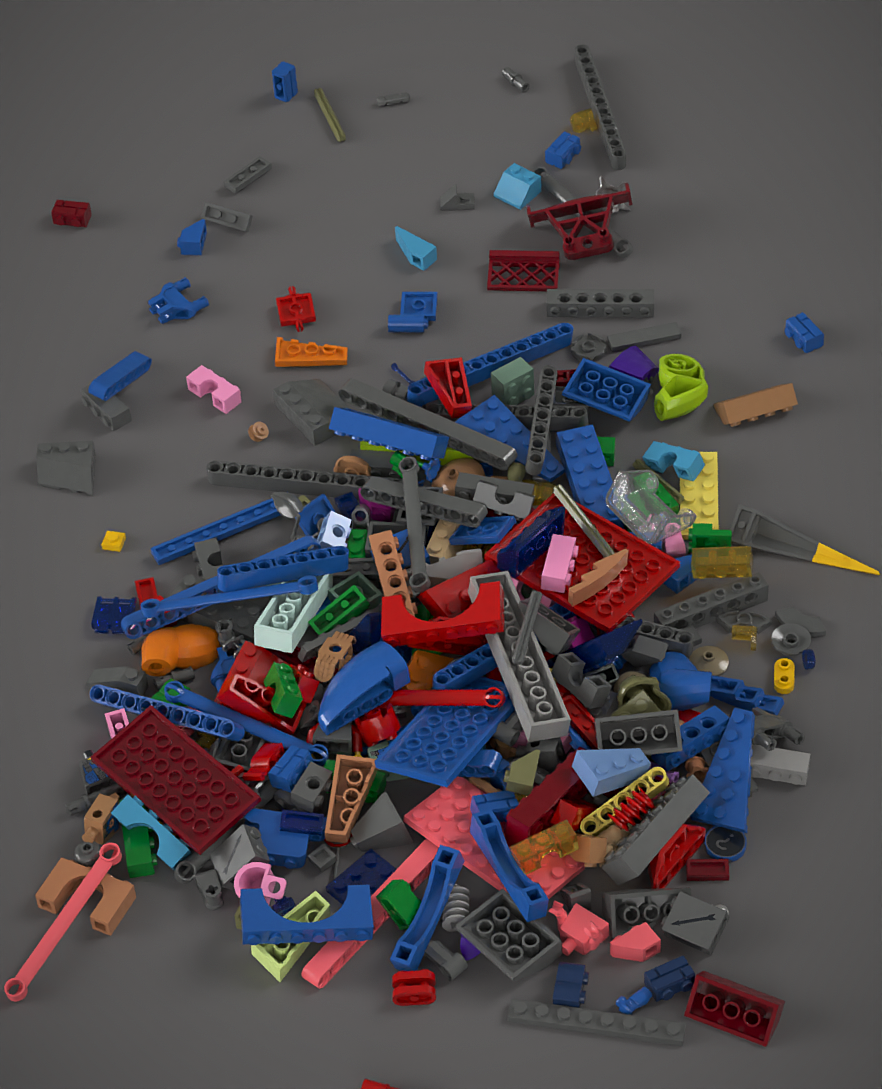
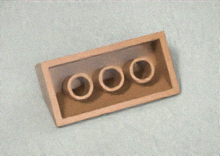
M792 383L777 385L713 404L723 424H730L731 427L740 425L741 421L745 419L748 422L759 419V415L764 414L765 417L776 414L775 411L781 409L782 412L792 410V406L798 405Z

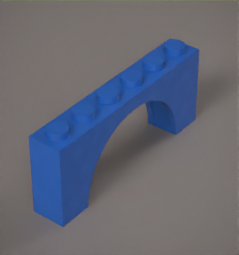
M348 885L347 897L342 907L332 916L316 922H296L280 916L267 904L262 888L240 889L243 945L366 941L373 939L374 925L369 885Z

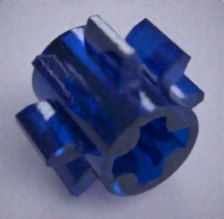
M283 896L280 900L274 899L276 904L272 905L271 909L283 917L296 907V904L292 897L286 898V896Z

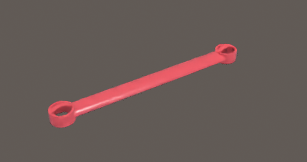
M106 843L101 847L99 851L100 857L15 978H11L6 982L4 991L9 1000L17 1002L26 997L28 985L111 866L121 861L122 853L116 843ZM114 850L110 859L104 858V854L107 851ZM19 984L15 995L9 994L10 988Z

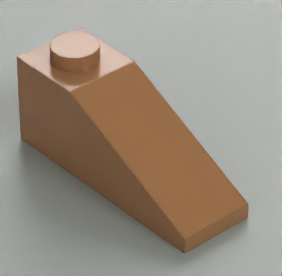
M550 831L549 836L575 861L583 862L585 867H597V863L606 862L604 859L606 857V837L575 832Z

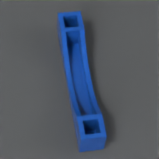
M489 809L472 814L470 833L526 922L545 917L547 915L549 899L541 886L529 879L518 866L507 845L501 824L493 811Z
M443 845L439 846L432 862L428 884L420 907L409 928L398 940L391 955L390 961L395 969L400 971H417L465 862L459 850Z

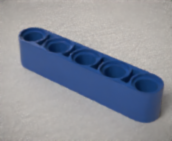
M137 351L132 352L91 382L88 392L107 401L146 373L151 366L152 359Z
M480 749L458 774V777H494L501 764L502 755L495 750Z

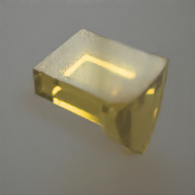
M732 625V639L751 641V651H756L758 628L756 626Z

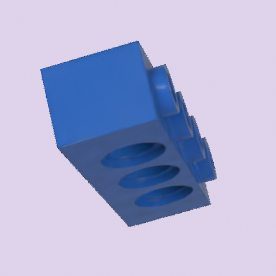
M715 705L680 726L683 751L652 754V759L668 772L719 741L723 736L730 717Z

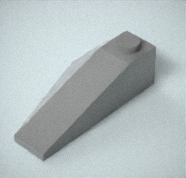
M481 549L460 551L456 553L457 556L448 559L442 557L439 558V562L430 565L426 563L427 576L431 582L429 589L483 563ZM411 568L406 569L408 579L412 576ZM409 580L405 581L406 585L410 586ZM419 580L415 583V585H420Z

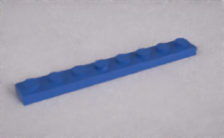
M271 498L150 548L151 554L158 565H161L195 551V542L217 538V541L278 517L281 514L277 511Z

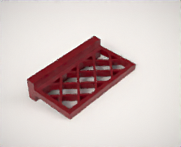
M489 250L487 290L547 292V289H558L560 252ZM493 266H501L503 268L496 272ZM520 267L515 273L510 268ZM529 267L538 268L533 273L528 270ZM547 267L555 268V270H553L551 273H549L545 269ZM506 271L511 274L507 279L501 276ZM524 271L529 276L522 280L518 275ZM543 272L546 276L541 280L538 279L536 275ZM496 278L502 281L498 285L491 284ZM514 278L519 281L516 285L509 283ZM533 279L537 283L534 285H528L526 282ZM551 279L554 282V286H546L544 282Z

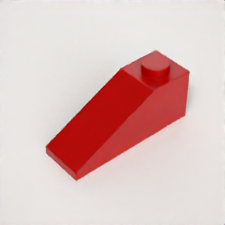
M560 799L551 823L556 825V829L563 833L577 831L580 828L581 821L599 807L584 799Z

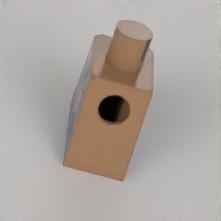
M103 794L97 796L84 817L85 833L82 835L84 842L93 843L95 841L103 845L120 829L119 821L111 814L118 805V799Z

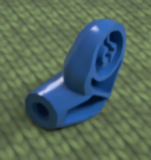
M673 651L666 652L662 662L651 665L649 677L657 678L660 691L667 695L672 703L671 710L684 711L709 703L712 672L698 671L696 666L685 655Z

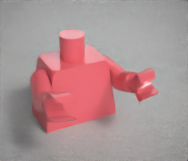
M554 900L553 907L548 912L554 914L557 918V927L560 932V940L563 942L562 953L569 956L573 950L586 955L590 951L596 950L599 944L609 936V923L577 903L567 916V912L563 908L564 904Z

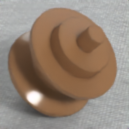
M256 422L249 427L248 434L253 441L260 442L268 436L269 430L263 422Z

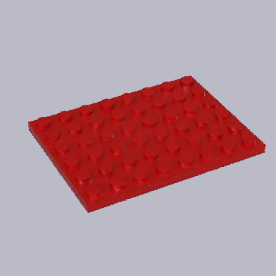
M553 493L504 536L499 543L484 554V560L488 561L491 559L499 569L508 571L514 578L541 592L544 596L610 634L680 568V561L577 503L615 553L624 549L628 550V561L625 568L607 586L590 598L572 606L568 602L569 588L581 583V575L592 571L593 563L604 559V557ZM553 534L575 537L576 546H579L578 556L573 558L575 560L574 571L569 573L572 574L570 586L566 585L564 593L541 589L542 572Z

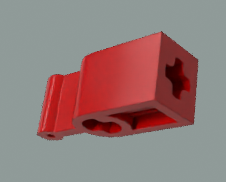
M264 743L252 757L251 768L244 772V781H263L268 772L285 753L283 744Z

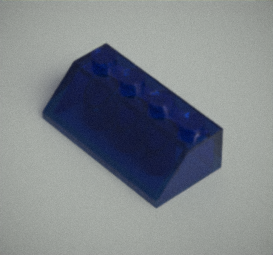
M561 506L545 511L541 516L536 517L530 526L525 527L521 534L513 538L504 549H500L497 554V568L503 572L508 571L510 576L515 579L549 549L553 534L564 535L565 507Z

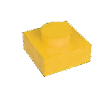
M107 531L101 544L102 549L121 552L126 540L125 533Z

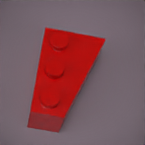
M462 357L425 361L424 374L452 419L461 418L470 412L472 403Z

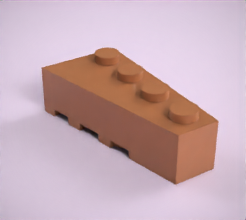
M337 754L325 828L326 841L347 844L351 835L350 831L354 828L377 774L378 768H375L374 762L376 759Z

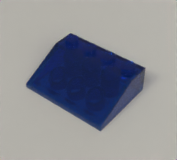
M638 619L561 654L573 652L585 662L583 674L593 669H598L605 664L608 665L617 661L616 656L624 653L643 621ZM558 655L552 658L554 664Z

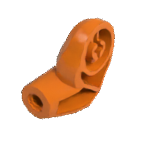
M193 623L154 630L143 641L142 671H145L149 676H165L176 668L186 669L191 666L195 670L211 664L218 658L217 648L221 647L218 641V633L211 627Z

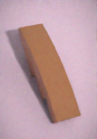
M621 550L593 563V570L581 575V583L569 588L568 602L572 606L577 605L607 586L627 565L628 550Z

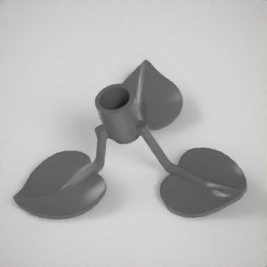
M288 492L272 493L270 496L274 501L277 511L287 519H294L296 517L294 530L290 536L291 542L304 537L305 535L303 534L296 535L300 521L299 513L303 511L301 501L295 495ZM324 518L317 522L319 532ZM319 532L315 533L313 537L319 536ZM310 545L307 550L311 549L314 545Z

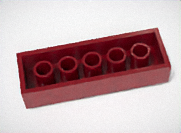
M579 747L574 752H570L566 760L556 766L554 772L547 774L539 786L536 785L527 797L521 799L515 809L512 808L506 816L507 825L503 832L508 847L524 856L555 826L551 823L560 799H583L589 793L587 787L572 768L577 750H585L584 748Z

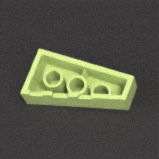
M315 891L283 917L296 922L320 921L330 917V904ZM311 942L251 945L252 955L281 982Z

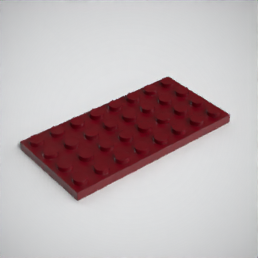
M152 705L90 757L96 766L132 797H138L148 811L151 809L163 824L168 825L177 836L199 855L206 851L261 802V798L256 792Z

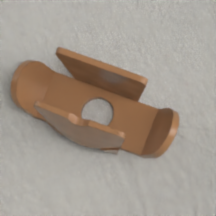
M336 631L332 637L326 639L318 651V658L314 668V675L319 681L327 682L331 680L337 663L339 662V671L353 657L352 644H355L357 641L355 636H349V634ZM332 646H339L341 650L333 652Z

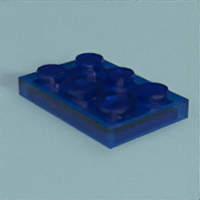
M370 849L326 886V892L342 905L347 897L348 885H369L370 895L372 896L397 869Z

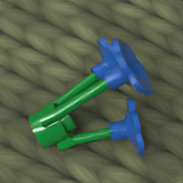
M397 450L392 455L390 464L393 465L392 470L403 478L399 469V463L407 456ZM438 458L431 460L429 464L417 461L419 467L425 471L426 480L432 483L440 469L441 461ZM418 481V486H423L425 481Z

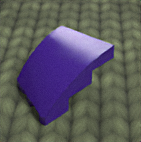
M631 346L624 350L609 366L611 369L642 381L646 377L648 380L650 377L654 378L659 372V368L637 346Z

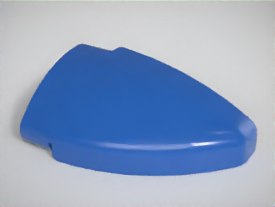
M379 641L364 649L343 665L329 683L320 704L318 722L326 736L388 701L393 691L410 683L408 666L403 657L390 644Z

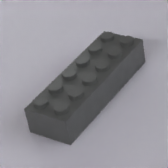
M187 574L168 597L203 582V580ZM249 600L213 604L180 620L188 624L204 625L216 630L215 627L216 622H219L218 620L229 619L233 623L232 631H234L235 636L243 635L244 640L251 641L254 644V625L265 610V607Z
M693 774L687 778L681 777L676 783L671 782L664 789L666 793L663 796L660 795L653 802L654 808L648 809V814L643 813L641 815V822H637L635 826H632L629 829L630 834L627 837H623L616 844L618 848L606 855L604 858L606 862L601 868L617 885L639 876L710 792Z

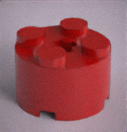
M385 702L354 720L367 747L374 746L384 739L392 740L398 736L396 732L401 727L392 704L389 703L386 706Z

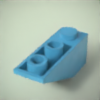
M398 226L395 227L396 241L410 264L424 271L437 260L436 246Z

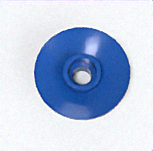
M569 726L568 733L572 739L569 744L575 750L579 747L585 750H593L577 731Z

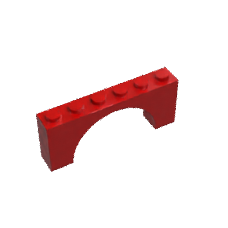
M500 581L481 583L475 601L466 611L452 619L438 622L420 620L411 615L406 610L402 594L382 597L381 637L384 642L392 647L504 632V592Z

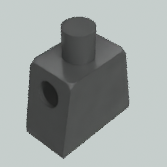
M560 737L527 742L526 746L518 745L516 749L517 757H523L536 749L540 750L537 766L550 773L554 772L559 763H563L566 760V754Z

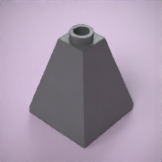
M384 792L354 826L350 831L353 836L349 838L354 848L359 847L361 852L414 843L387 792Z

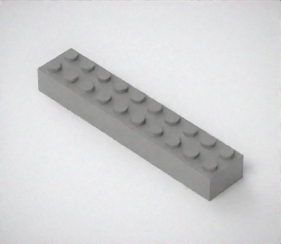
M504 571L470 577L468 594L472 604L479 593L481 583L496 581L501 583L504 592V632L485 634L528 742L568 736L571 719L533 629L523 663L517 664L512 662L525 616L518 605L521 600L509 572Z

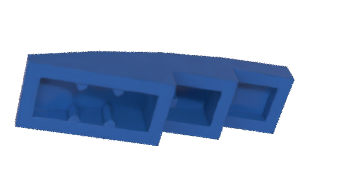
M712 675L710 696L717 700L748 711L759 707L774 715H778L784 705L783 697L765 695L763 689L745 686L743 680Z

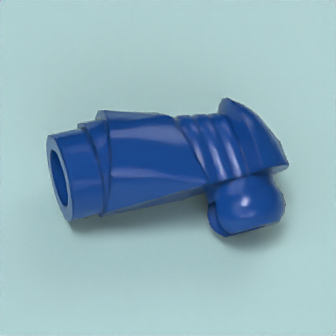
M642 987L629 997L628 1000L624 996H620L616 1000V1006L619 1007L621 1013L633 1015L632 1012L637 1008L648 1004L652 993L646 987Z

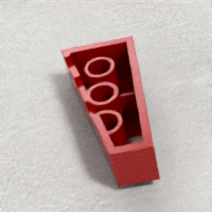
M490 559L424 591L417 597L434 618L439 616L454 618L472 603L468 594L470 577L501 571Z
M234 674L223 683L217 696L219 700L237 712L257 721L272 724L273 728L289 735L295 732L307 702L301 701L293 718L274 713L271 700L275 694V689L269 686L263 687L259 685V682L238 674Z

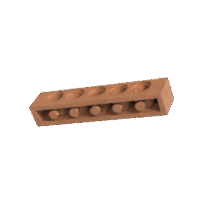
M391 530L369 535L370 546L384 597L402 594L406 610L415 617L418 611L415 602L411 603L410 600L413 597L411 586H407L405 582L409 579L406 569L402 570L401 567L404 564L402 553H397L396 548H400L397 536L393 537Z

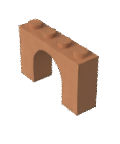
M61 857L35 895L38 907L57 914L67 898L77 890L92 867H85L74 860H67ZM106 874L95 889L101 892L103 896L90 915V920L94 930L111 936L136 899L134 885L130 882L122 881L110 874Z

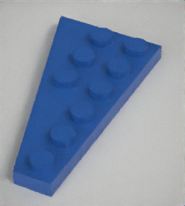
M495 395L455 421L460 425L513 447L518 454L514 460L515 463L526 465L531 432ZM546 449L543 468L537 476L551 483L565 473V468Z
M738 708L733 709L703 782L704 787L710 793L689 816L691 820L747 833L748 797L750 796L752 769L750 763L753 755L752 738H754L755 715L752 711Z

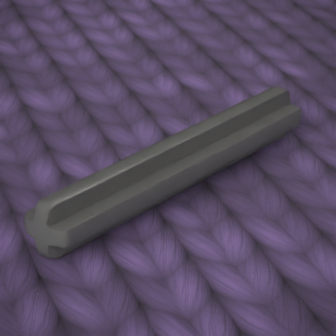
M532 591L513 654V663H523L542 598L541 592Z

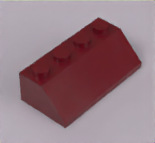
M702 971L696 974L684 1016L767 1047L780 1021L785 1001Z

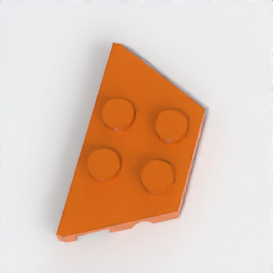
M417 650L407 665L410 683L403 686L402 689L430 690L434 674L445 668L454 658Z

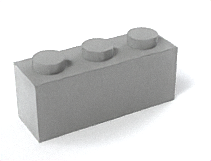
M752 744L751 777L806 786L810 768V753L780 748L767 751L761 745Z

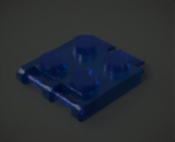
M98 596L91 622L95 633L109 634V630H111L112 634L126 635L121 627V621L125 616L135 612L136 597H132V599H119V597L110 599Z

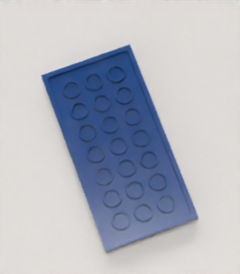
M480 677L459 689L487 690L491 687L499 688L506 697L505 703L500 708H491L489 706H425L374 761L375 768L448 787L494 735L498 724L501 721L505 722L515 711L505 683ZM492 691L489 695H500L499 691ZM488 699L490 704L496 705L500 702V699Z

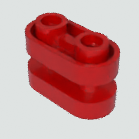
M428 969L398 971L392 976V987L394 988L392 991L393 1002L399 1006L433 1003L436 1000V989L434 988L436 985L435 974Z

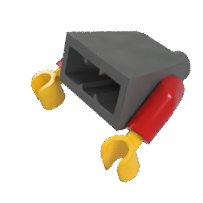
M352 721L327 736L320 728L319 723L309 729L307 743L324 745L328 753L352 755V752H355V757H362V736L358 728L352 725Z

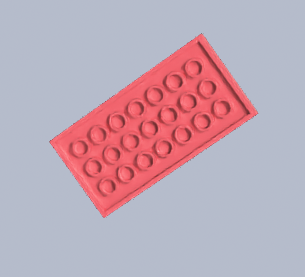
M457 776L448 787L441 786L404 815V823L438 847L443 845L459 850L465 860L463 864L465 867L497 890L504 889L507 892L470 833L472 818L470 811L472 796L486 794L481 789L471 784L465 778ZM500 822L502 831L504 832L507 822ZM546 835L524 856L509 847L523 873L541 886L548 899L585 869L583 862L575 861L559 844Z

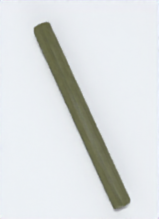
M560 484L555 486L553 493L603 557L606 558L615 554L566 489Z

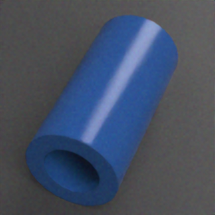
M425 315L388 316V332L424 333L425 329H428V318H425Z

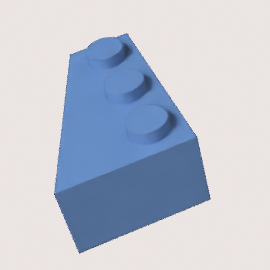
M640 748L577 750L572 768L594 797L630 785L648 772L651 763Z

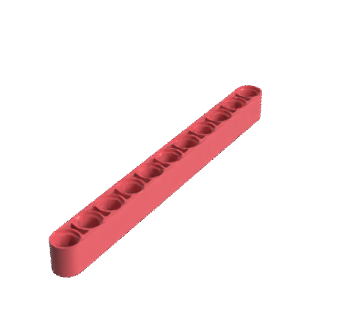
M427 838L371 896L373 934L390 917L376 896L392 880L403 879L409 883L413 892L429 876L432 862L439 847ZM328 941L305 965L301 977L317 988H323L366 941Z

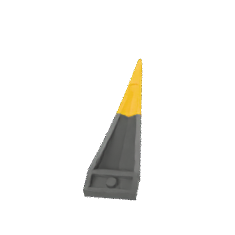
M739 504L729 529L732 530L731 543L743 546L746 549L880 575L879 571L817 542L770 516Z

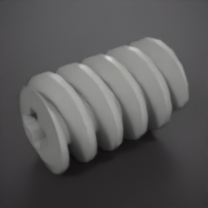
M457 884L454 885L442 915V927L448 932H456L455 925L469 915L470 891Z

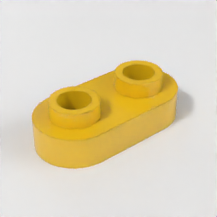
M781 658L774 664V689L780 694H789L794 689L795 666L790 659Z

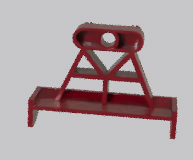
M625 183L626 191L582 197L531 212L530 205H526L531 228L535 227L534 223L549 220L563 238V252L568 260L608 253L614 247L612 235L608 230L613 206L629 202V206L633 205L629 184ZM607 207L606 211L583 216V212ZM577 213L580 214V217L562 220L558 222L555 219ZM603 221L602 228L595 224ZM583 226L595 233L577 237ZM573 228L569 236L564 231ZM586 244H592L590 248L584 247Z

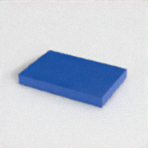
M485 517L476 528L460 525L449 538V542L451 545L499 543L516 523L515 517Z

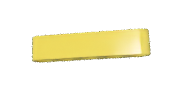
M661 767L650 769L585 817L580 824L582 833L598 836L607 827L615 824L611 819L604 820L603 816L608 812L613 813V816H615L613 809L621 810L619 803L626 800V796L633 799L632 791L637 792L638 786L640 788H647L645 793L650 799L666 789L669 784V778L665 770ZM657 775L664 776L660 782L653 781ZM596 825L593 832H586L588 826Z

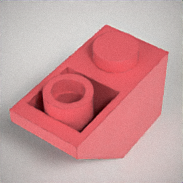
M646 922L634 926L629 932L616 936L610 942V955L614 958L644 962L661 952V939Z

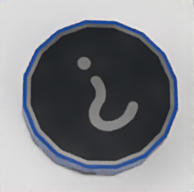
M714 826L705 836L706 852L712 859L736 861L745 853L747 839L743 832Z

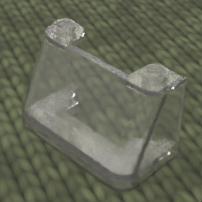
M651 470L619 471L607 492L606 505L638 538L650 545L656 544L692 526L697 518V515L692 510L683 508L676 515L655 494L659 486V480Z

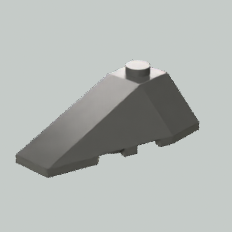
M691 888L602 892V913L605 921L609 923L610 937L615 938L616 936L623 935L634 926L641 925L644 922L651 928L656 926V924L662 922L666 915H669L672 909L670 905L673 898L677 897L680 891L691 896Z

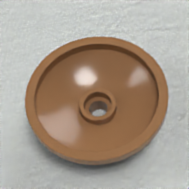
M455 459L439 469L437 476L432 481L431 487H443V494L455 496V485L460 472L485 476V472L480 463L474 459Z

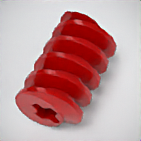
M639 786L640 793L632 791L633 799L628 796L625 797L627 805L620 802L621 810L613 809L615 816L607 814L621 830L629 832L628 823L635 826L634 818L642 819L640 812L648 814L646 806L654 808L652 800Z

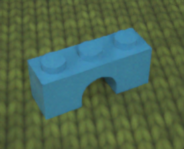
M653 441L642 457L645 464L653 471L664 473L669 466L673 465L678 478L694 481L705 466L700 452L684 449L680 446L668 445L664 442Z

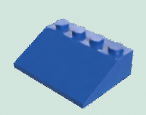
M583 358L563 390L562 395L630 422L645 405L651 384Z

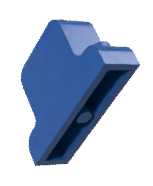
M253 808L245 815V825L255 827L260 831L262 842L267 849V855L270 860L268 864L271 866H284L289 869L301 868L306 863L309 843L312 841L321 842L325 839L327 817Z

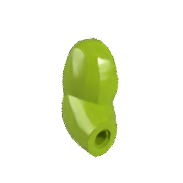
M669 354L659 359V380L662 388L654 399V410L657 418L660 421H664L696 410L707 398L708 394L705 371L699 362L683 354Z

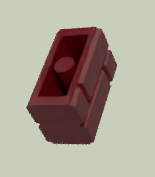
M56 200L51 211L53 224L87 227L92 216L90 203Z

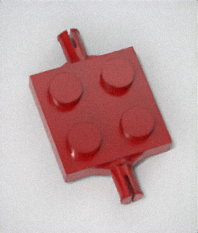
M290 286L288 288L289 295L276 298L281 327L296 325L297 332H300V329L302 332L304 330L303 323L316 321L311 293L296 294V288L292 286L291 290Z

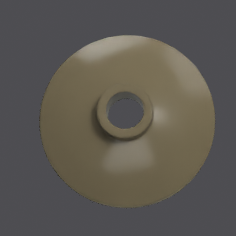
M714 646L699 647L689 657V660L696 666L698 671L712 672L713 676L722 675L729 665L727 654Z

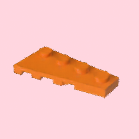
M277 337L276 367L347 365V347L328 344L318 346L315 342L305 344L299 343V340L291 339V341H285L282 337Z

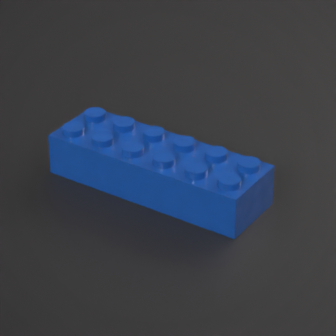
M334 407L329 429L335 430L334 434L349 436L351 439L358 441H367L375 446H386V449L403 451V454L420 456L421 459L429 461L435 458L444 459L449 441V436L349 408Z
M593 424L556 432V447L562 465L565 468V474L574 500L624 529L625 516Z

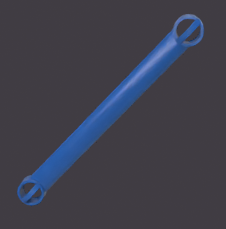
M304 576L297 582L161 602L157 599H148L143 601L140 606L142 615L152 618L166 611L295 592L309 595L318 590V583L316 577Z
M171 681L165 685V698L171 703L180 702L198 711L230 719L241 724L244 730L271 743H282L286 750L293 745L300 749L308 750L311 754L317 752L323 758L318 760L312 759L319 766L325 765L328 759V750L324 745H312L185 689L179 681ZM170 689H174L179 695L171 696L167 692Z

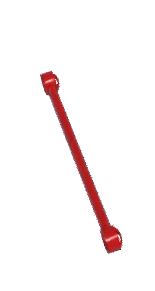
M491 687L487 690L393 691L391 698L385 704L386 706L391 703L392 706H489L491 708H500L505 703L506 697L504 692L496 687ZM492 691H499V693H500V695H489V694H490ZM488 699H500V702L492 705Z

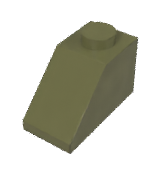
M536 749L512 762L510 770H506L503 782H507L506 791L527 796L531 793L540 750Z

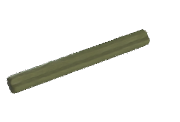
M322 88L315 89L314 95L337 141H345L346 135Z

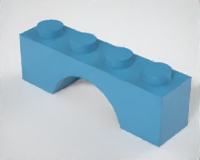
M127 795L111 814L128 830L137 826L153 829L159 837L157 856L174 871L176 866L191 853L188 849L189 845L181 838L177 839L168 825L160 824L157 821L159 817L151 809L147 812L142 807L144 803L138 797L134 796L132 798Z

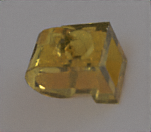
M591 108L575 113L570 117L572 129L576 133L584 132L589 128L591 131L598 130Z

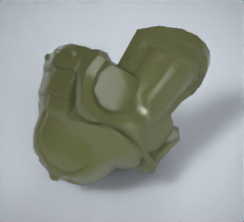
M632 675L623 680L619 685L617 694L618 708L642 689H644L661 711H669L672 708L670 699L660 691L659 681L656 677Z

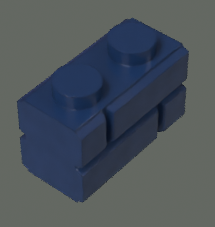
M684 955L644 972L645 986L652 993V997L656 1002L662 999L664 1001L669 1000L680 991H689L692 989L695 981V972L688 964Z

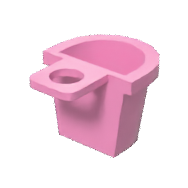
M251 862L244 865L238 870L234 878V889L239 898L240 889L262 888L268 905L271 898L278 900L283 898L287 881L284 878L274 876L270 864ZM278 882L280 890L277 893H273L275 883Z

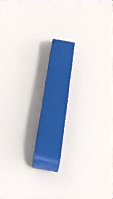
M335 546L224 565L217 570L218 589L230 592L298 580L304 576L315 577L343 572L349 568V550L344 546Z

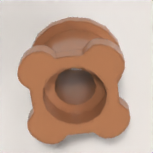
M695 756L686 761L685 769L689 772L686 778L693 774L701 783L704 782L709 767H704L705 761L702 757Z

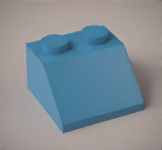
M514 163L503 172L494 192V197L521 210L542 192L541 176Z

